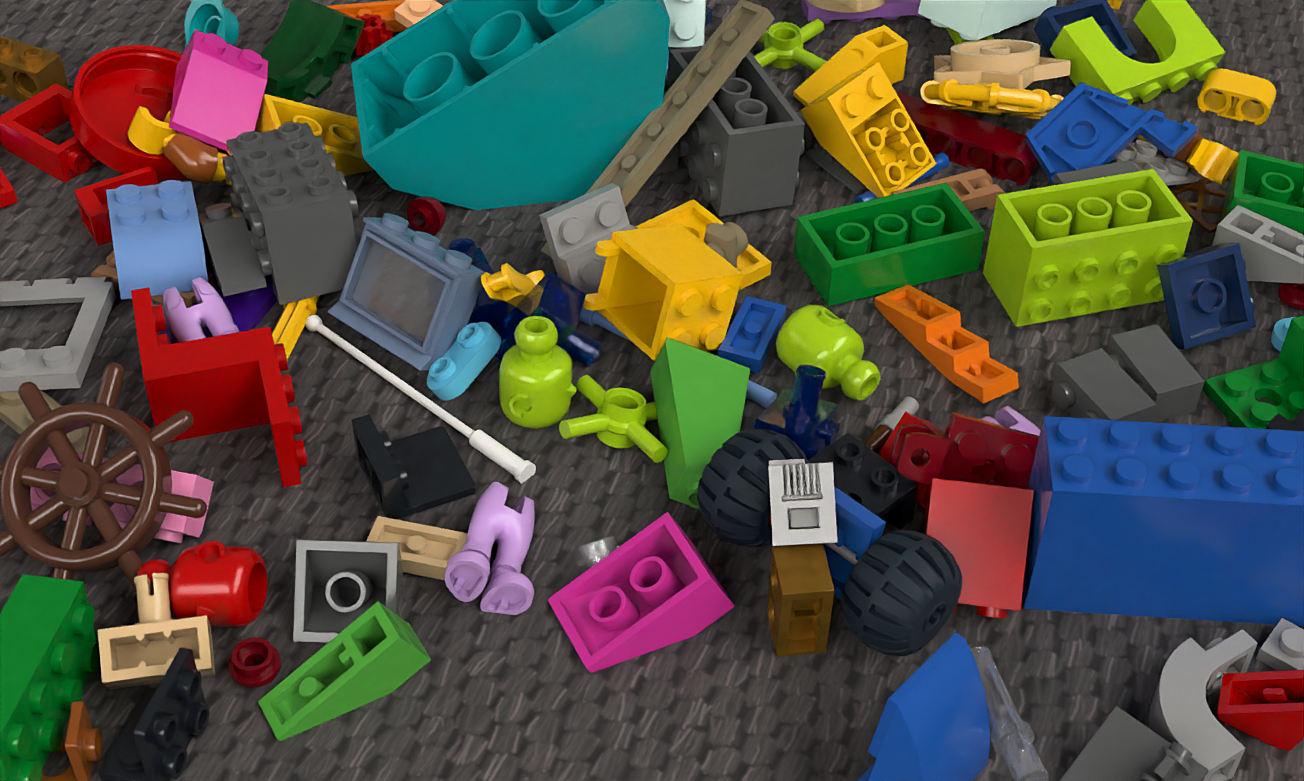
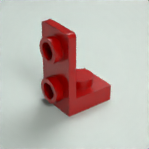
M152 166L74 190L81 220L97 246L113 241L106 190L117 189L119 186L127 184L137 186L157 185L156 172Z

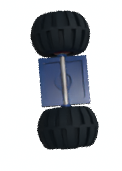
M747 429L730 437L713 454L711 461L706 465L702 473V478L699 480L697 501L703 519L716 535L737 546L758 548L773 542L769 461L805 459V464H809L805 453L787 436L767 429ZM834 486L838 543H823L833 582L834 595L841 599V610L849 629L860 642L882 654L894 656L914 654L925 647L929 641L933 640L939 633V630L949 620L962 591L963 578L961 570L954 556L940 541L920 532L906 530L890 532L882 537L886 522Z

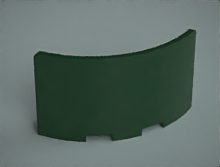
M291 0L277 33L260 54L263 59L268 61V76L264 94L299 103L308 96L315 99L333 84L330 77L339 63L347 64L360 38L365 21L311 0Z

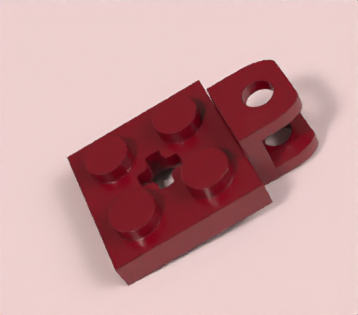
M951 412L945 434L942 431L915 424L900 426L892 447L890 460L904 477L928 485L923 500L927 506L929 480L931 478L978 483L979 477L972 473L974 466H983L986 460H992V468L996 471V474L993 478H988L986 483L979 484L1027 489L1039 436ZM921 448L918 455L911 457L913 451Z

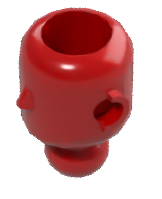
M208 541L183 550L175 560L174 565L162 559L147 561L142 564L137 573V576L148 575L151 596L154 595L152 573H167L169 576L170 607L176 619L207 616L210 625L213 627L236 628L254 622L263 611L268 591L267 568L261 555L250 547L223 545L218 541Z

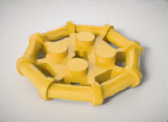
M945 79L941 83L934 80L928 81L921 88V97L926 103L941 105L946 109L982 112L994 116L995 114L1011 113L1010 116L1029 119L1045 117L1064 99L1060 95L1050 96L1046 90L1034 89L1031 91L1018 88L999 87L1000 83L992 82V84L973 83L972 85L959 84L955 79Z

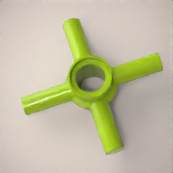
M815 19L801 28L788 22L775 23L769 27V30L766 29L758 42L764 44V50L754 57L762 68L770 64L776 68L786 69L794 67L799 63L816 72L827 61L803 49V43L823 32L824 24L820 19Z
M589 375L579 378L576 384L577 389L598 408L597 414L561 421L559 431L564 439L597 433L599 440L611 447L630 448L636 444L655 463H659L667 457L668 449L645 428L646 422L657 420L655 402L646 403L645 398L640 393L628 388H612L606 392Z

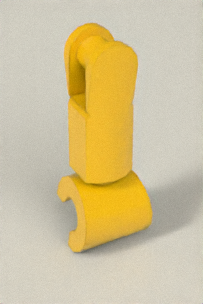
M508 263L501 265V271L494 274L488 272L481 274V282L488 296L491 299L504 300L514 305L519 318L527 316L530 311L540 309L543 316L551 315L557 309L543 270L523 275Z

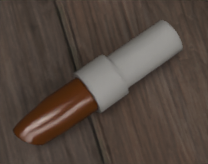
M905 397L890 414L885 415L877 424L876 430L869 436L865 445L878 454L904 412L906 411L914 415L918 411V402L912 397Z

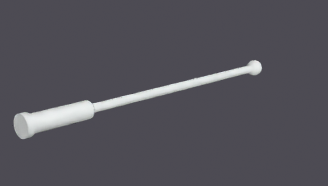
M310 315L307 317L305 326L309 331H318L469 438L471 446L514 475L515 480L522 484L535 474L536 466L532 462L523 460L482 430H472L322 324L319 316Z

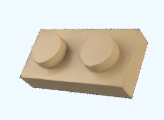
M378 516L366 541L399 542L403 572L444 580L449 558L461 552L468 533Z

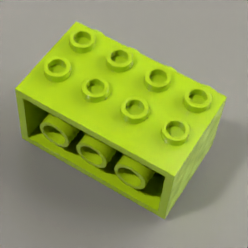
M1154 169L999 194L995 204L983 275L1016 327L1163 301L1164 295L1157 265L1183 257L1193 220Z

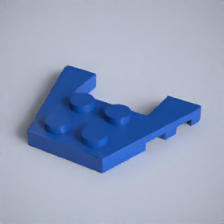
M1080 83L1026 134V143L1052 185H1055L1053 178L1055 174L1109 164L1138 135L1143 136L1172 159L1197 135L1198 127L1186 121L1180 124L1165 118V113L1154 109L1149 111L1129 105L1127 99Z

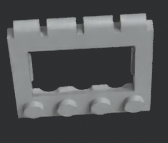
M108 276L80 277L76 279L74 284H72L70 278L35 280L32 286H30L28 280L0 282V306L83 302L65 346L27 350L10 348L0 351V392L18 391L20 385L25 382H33L39 390L81 387L116 298L113 282H110Z

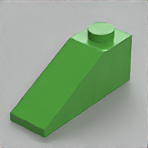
M378 601L261 698L258 703L277 740L283 741L391 694L430 662L431 658L411 625Z

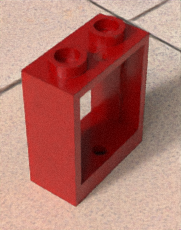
M55 83L0 115V141L2 148L66 183L75 176L85 173L91 166L98 163L99 160L95 157L91 158L92 154L84 148L76 135L60 145L42 137L68 120L70 121L69 107L72 92Z

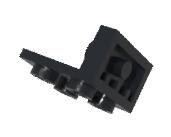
M370 414L352 419L357 460L385 517L399 519L475 494V482L445 427H436L390 442L385 430H377Z
M846 433L808 460L809 464L833 462L834 486L882 520L887 519L899 529L913 520L918 483L904 477L896 467L850 433Z
M180 647L158 688L146 686L98 771L101 781H170L171 778L178 779L181 776L187 761V747L194 735L199 736L204 732L210 714V708L205 703L201 687V673L197 671L192 649Z

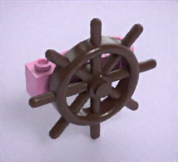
M115 362L109 363L104 368L96 403L68 404L51 410L36 384L33 382L21 384L18 394L34 422L17 438L5 462L0 461V506L7 529L0 533V557L19 545L36 560L54 567L52 578L73 580L75 572H99L120 565L136 592L134 577H137L139 568L143 564L137 554L153 538L182 544L184 535L199 538L203 530L214 482L198 475L171 470L166 451L163 447L193 425L194 417L192 413L187 410L178 411L151 430L138 418L117 409L116 404L124 376V369L119 363ZM90 427L84 452L77 453L66 434L80 428ZM110 428L121 433L131 444L111 458H104ZM63 515L62 520L66 521L59 546L50 540L41 529ZM94 521L106 543L91 549L80 550L86 525L92 526Z

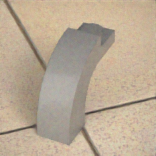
M1243 629L1225 640L1220 637L1214 639L1204 649L1191 637L1179 645L1170 655L1162 670L1151 703L1149 715L1150 729L1172 744L1173 741H1176L1192 753L1191 758L1209 770L1202 781H1227L1232 778L1245 750V747L1217 721L1206 700L1209 694L1221 688L1223 674L1247 672L1258 642Z

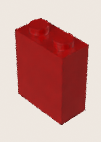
M931 478L929 480L923 534L940 541L954 556L963 578V586L958 603L977 605L976 615L1007 619V610H1021L1034 490Z

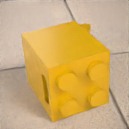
M681 224L615 231L612 233L611 240H602L596 243L595 253L606 257L598 293L584 295L582 307L587 310H597L653 361H655L667 337L706 352L719 349L726 337L744 275L742 272Z

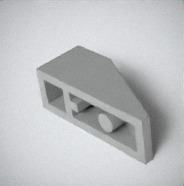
M1239 205L1218 224L1212 246L1216 244L1240 243L1241 253L1246 263L1245 273L1247 281L1304 284L1303 234Z

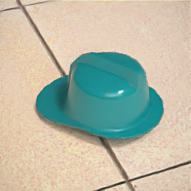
M222 0L192 1L185 17L186 46L195 29L205 34L212 33L218 35L226 43L235 46L239 36V22L234 13L224 7Z

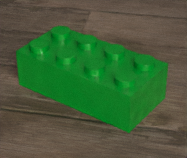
M1240 149L1226 186L1222 220L1239 205L1304 235V164Z
M941 183L799 216L796 222L793 256L826 305L830 307L890 292L907 284L915 286L978 270L985 230L947 183Z
M23 574L0 613V781H41L42 768L50 753L57 751L61 744L63 727L71 713L72 702L82 701L83 687L90 672L95 673L100 666L99 641L96 640L93 626L94 607L88 604L83 581Z

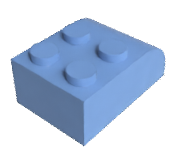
M167 180L157 185L147 186L127 184L119 186L117 189L106 190L121 300L131 299V290L149 287L151 296L163 295L165 290L176 287L179 293L194 291L191 280L199 277L204 278L208 282L202 233L191 181Z

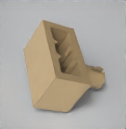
M152 573L154 595L152 596L148 575L144 574L134 577L139 616L138 623L130 626L98 630L102 683L109 690L160 683L180 647L192 649L197 671L201 673V677L215 675L212 633L208 617L171 619L168 590L169 576L167 573Z

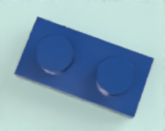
M746 296L724 341L718 349V356L746 366L752 372L760 373L778 336V332L786 319L787 306Z

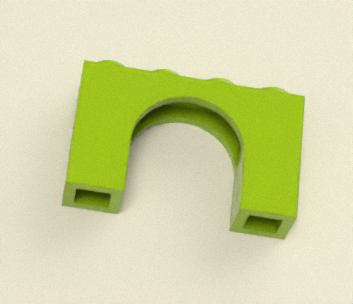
M1146 0L1133 20L1156 50L1160 60L1159 63H1142L1122 54L1111 43L1093 17L1063 26L1050 48V52L1055 58L1070 60L1069 77L1076 87L1080 83L1127 99L1129 105L1140 99L1144 103L1156 98L1161 91L1170 89L1171 92L1178 91L1189 81L1196 78L1199 82L1205 81L1211 71L1218 69L1216 65L1226 53L1186 0Z

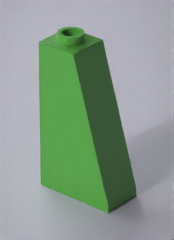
M667 337L651 367L650 374L661 443L668 449L664 465L669 498L699 509L697 489L706 465L709 464L713 454L722 447L724 442L740 432L750 368Z

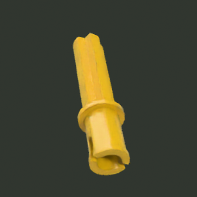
M320 295L283 304L284 310L272 331L274 345L284 344L287 360L305 327L307 317L316 314V303Z

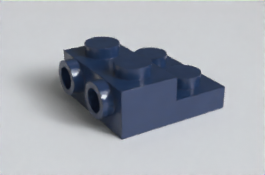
M1078 0L1074 4L1063 7H1049L1041 13L1040 19L1034 27L1049 57H1052L1053 54L1050 52V48L1063 26L1093 17L1116 49L1130 59H1134L1137 55L1136 49L1107 0Z
M1240 243L1216 244L1186 253L1182 258L1157 265L1173 344L1177 349H1188L1256 327L1253 313L1254 303L1249 293L1245 273L1246 263L1241 253Z

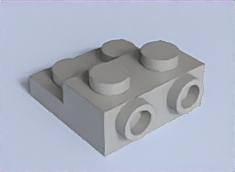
M613 183L539 215L561 288L582 299L586 294L598 293L606 257L595 253L596 243L602 240H611L612 233L615 231L638 229V227L630 225L620 188Z

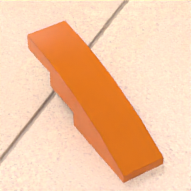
M909 284L874 298L876 308L918 351L954 385L983 404L1019 388L1018 372L990 358L989 342L961 327L960 311Z

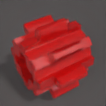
M367 13L363 16L355 17L365 21L360 38L354 49L355 55L359 56V58L393 38L392 27H386L385 19L381 20L380 15H369Z

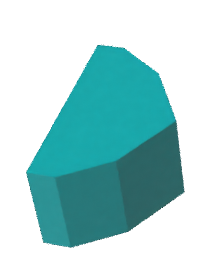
M452 0L351 64L363 158L394 190L422 197H432L441 202L473 210L567 201L585 195L646 117L663 105L670 31V17L664 0Z

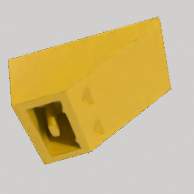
M879 62L849 75L800 110L819 144L878 198L890 196L892 192L906 188L937 164Z

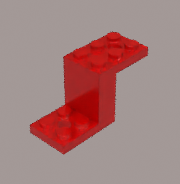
M149 287L131 290L143 379L155 427L181 410L191 412L194 417V423L189 429L170 442L270 423L283 487L302 484L299 468L308 466L303 439L294 440V435L303 433L298 406L288 407V404L295 401L290 374L281 375V371L288 370L283 343L274 345L271 327L171 344L167 333L160 334V331L167 330L162 304L153 305Z

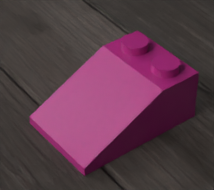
M195 29L176 66L169 128L228 152L226 140L237 138L241 133L255 130L267 84L268 61L252 50H242L226 43L218 35L212 33L205 34Z
M668 512L547 599L584 666L590 673L691 638L735 607L693 542Z

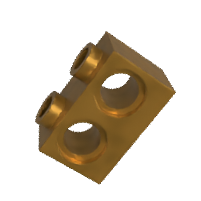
M0 36V95L24 102L55 83L69 90L61 54Z
M823 543L772 547L766 610L776 657L826 653L834 587Z

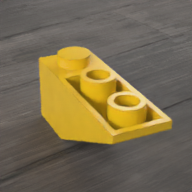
M886 25L859 34L794 90L793 96L807 106L849 75L877 62L880 63L891 84L899 82L904 78L908 42Z

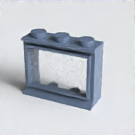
M384 213L383 218L364 217L363 222L366 225L339 301L328 313L418 370H429L431 365L437 359L443 357L457 340L458 333L468 324L482 286L481 274L485 272L471 264L472 258L455 250H446L439 246L440 240L437 237L425 232H415L408 228L409 222L400 216Z

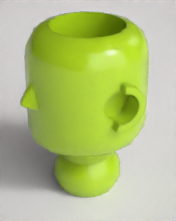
M807 305L796 310L783 323L776 339L778 357L795 372L799 379L805 380L816 389H831L841 384L842 391L847 397L860 401L868 398L877 388L881 379L880 371L871 361L862 360L864 345L861 336L847 325L845 320L838 318L822 305Z
M531 316L523 319L517 325L514 333L516 345L512 346L502 357L499 369V400L503 413L510 421L525 428L538 429L552 426L565 417L569 411L571 397L576 393L577 388L572 384V360L564 349L556 345L558 340L556 326L548 318Z

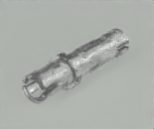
M982 646L970 649L977 664L985 691L989 724L993 733L991 743L995 752L1003 755L1014 781H1048V771L1044 768L1033 745L1035 739L1033 730L1027 722L1021 720L1009 691L994 663L991 651L987 647Z

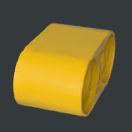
M1219 68L1207 75L1199 93L1197 104L1203 112H1206V110L1218 113V116L1242 122L1246 120L1254 122V125L1258 126L1263 124L1269 117L1276 98V89L1270 81L1264 78ZM1251 100L1260 102L1261 104L1254 103Z

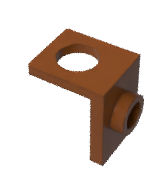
M84 701L72 702L66 740H62L57 751L68 754L71 762L69 768L58 776L49 777L42 774L41 781H91L94 761H99L102 755V734L100 728L92 727Z

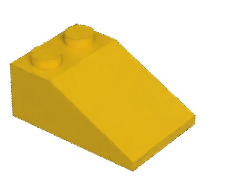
M267 94L263 95L254 131L261 133L275 130L289 122L308 123L314 135L322 137L326 154H332L336 170L342 171L344 176L374 170L362 155L358 117Z

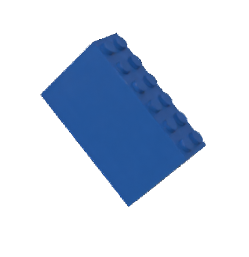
M1044 416L1027 487L1029 490H1034L1022 593L1024 609L1275 625L1283 618L1296 626H1304V431Z

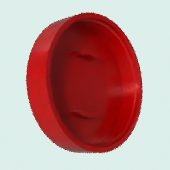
M126 45L104 50L83 64L75 78L69 107V117L76 137L90 154L103 164L123 174L152 166L156 172L157 181L189 179L172 164L164 153L156 155L144 152L134 146L128 137L129 127L139 106L148 109L152 117L164 122L167 113L171 111L176 66L182 54L155 46ZM216 147L219 153H224L225 150Z

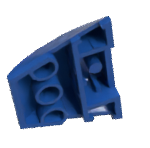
M955 632L888 698L868 749V753L873 755L876 761L857 781H972L987 765L990 750V724L985 691L974 656L965 638Z

